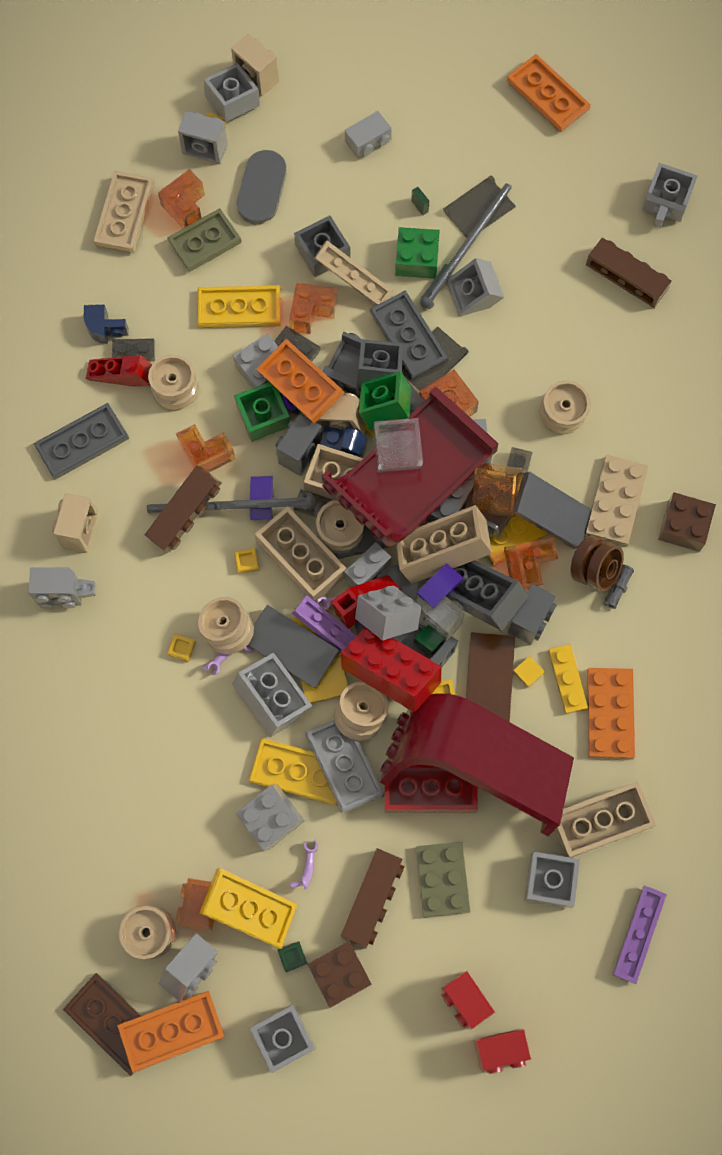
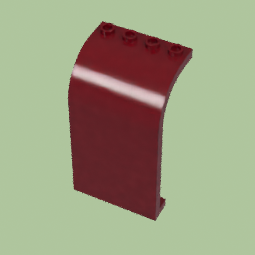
M435 386L430 391L429 398L410 414L409 419L404 420L347 474L332 480V474L327 470L322 475V487L330 495L333 494L344 509H349L361 525L365 524L377 540H381L388 547H391L404 540L488 461L497 452L499 443Z
M446 693L431 694L415 713L408 709L406 713L402 712L396 722L399 727L395 729L391 737L393 743L390 744L386 751L388 759L384 761L380 772L383 773L380 783L388 787L403 769L410 766H436L449 771L541 821L540 833L547 837L561 824L574 757L480 705L458 695Z

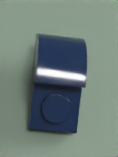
M105 304L84 305V322L90 336L95 341L108 344V336L113 338L129 336L126 319H108Z
M325 426L320 445L364 458L367 438L361 432L348 427L342 430Z

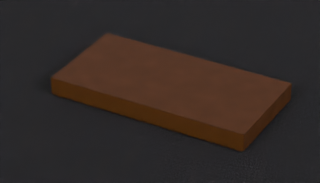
M471 632L466 699L510 722L515 636Z
M95 973L63 1010L115 1062L132 1076L134 1073H132L117 1025L141 1017V1015L98 973Z

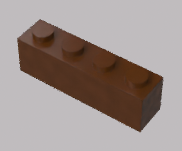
M603 237L587 258L586 266L653 308L657 306L671 284V280L665 274L655 271L646 262L639 261L630 252L620 249L614 242Z
M196 465L144 535L163 551L170 552L175 550L181 543L180 538L182 535L188 533L194 526V519L205 512L207 509L206 504L210 498L213 499L217 496L222 482L203 467Z
M376 849L342 931L341 938L364 948H367L368 944H374L378 934L374 930L377 922H383L387 912L383 907L386 900H392L396 890L392 886L395 878L400 879L405 867L401 865L402 858L381 849Z

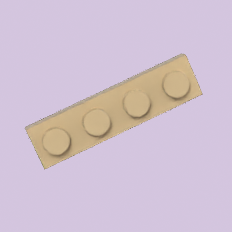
M325 241L314 257L315 260L375 305L386 301L393 292L391 288L328 241Z

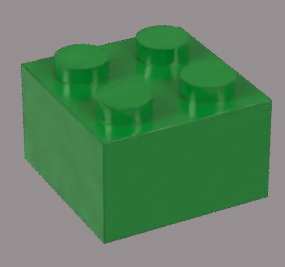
M399 227L395 276L436 278L440 230Z
M398 371L362 382L359 414L370 430L409 419L411 387L402 372Z
M270 382L234 395L237 409L251 442L288 427L290 416L279 391Z

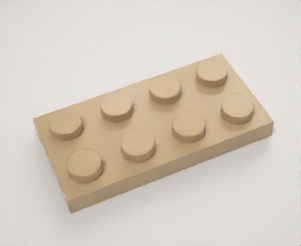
M114 171L93 241L96 246L135 252L154 185L152 177Z
M606 455L585 533L586 536H593L604 541L628 546L648 465Z

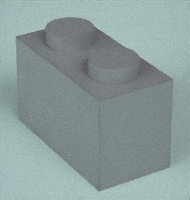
M376 111L345 130V142L359 159L362 156L369 155L377 147L386 145L391 140L392 128L380 112Z
M375 542L344 571L345 580L354 587L376 579L384 569L391 565V556Z

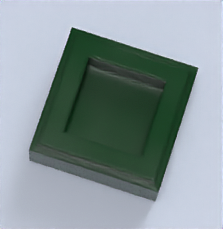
M414 188L411 201L420 213L424 215L429 212V199L420 188Z
M428 624L414 638V643L432 655L445 642L446 637Z
M300 941L277 950L285 973L308 964Z

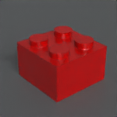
M468 971L463 972L441 988L444 992L441 994L442 999L448 1007L453 1006L457 1014L454 1016L462 1028L467 1026L468 1029L472 1030L495 1013Z
M516 1029L473 1040L479 1067L483 1071L486 1070L488 1074L503 1071L502 1066L510 1065L512 1069L526 1066L527 1060H531L524 1029Z

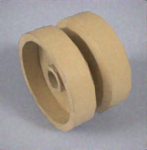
M180 355L163 356L156 360L149 369L148 379L154 398L160 406L178 410L187 407L196 398L198 383L193 365L186 358Z
M569 380L556 382L549 387L541 402L539 411L541 421L546 428L554 433L569 434L576 431L589 413L591 404L589 394L577 382Z
M333 500L325 504L318 512L316 532L317 537L331 552L342 554L352 551L362 541L364 525H361L355 519L354 514L349 509H344L338 500ZM337 525H343L344 527L338 528Z
M219 597L210 601L203 607L198 617L200 633L216 652L222 654L239 652L249 644L253 637L254 625L252 619L246 613L243 606L233 598Z
M356 682L347 686L341 693L335 709L334 719L337 728L346 737L358 741L368 740L376 736L388 713L389 704L386 695L364 682Z
M152 906L137 907L127 913L121 922L119 929L120 943L125 952L134 958L143 960L159 958L166 954L175 942V922L171 915L161 908ZM146 928L150 930V935L148 937H145L144 931Z

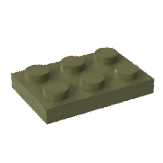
M220 208L167 237L168 242L189 272L242 243L241 237Z
M462 842L416 846L423 916L432 917L470 913Z

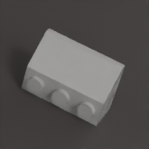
M274 652L238 672L232 683L270 738L290 726L312 707V704Z

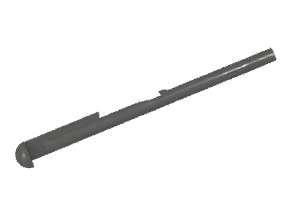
M504 184L474 229L468 233L467 239L448 265L445 263L424 295L420 297L422 308L431 309L434 307V298L512 188L510 184Z
M307 493V497L214 501L207 502L206 510L307 506V509L311 510L316 505V498L314 495ZM148 504L147 512H162L167 504Z

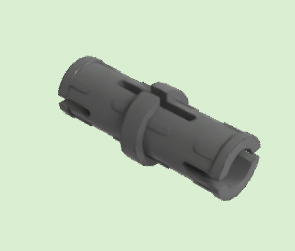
M623 564L618 579L610 588L603 601L605 606L611 609L617 608V604L622 594L626 593L628 589L627 584L634 573L632 567Z

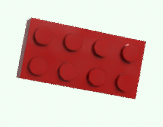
M366 627L341 652L342 670L414 713L441 684L442 666L394 638L381 640Z
M414 765L407 767L394 778L388 787L384 785V813H476L478 810V787L436 766Z

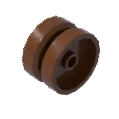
M593 536L586 537L574 552L570 567L571 577L574 581L589 585L599 591L605 592L615 584L622 570L624 561L622 548L609 542L605 543V541Z

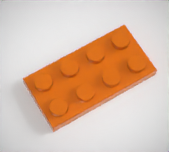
M537 54L533 55L507 76V82L560 132L590 109L591 104Z
M287 339L256 369L312 423H315L344 394V391Z
M588 668V758L634 759L633 669Z
M209 991L183 1000L181 1003L172 1004L117 1025L132 1073L225 1038Z

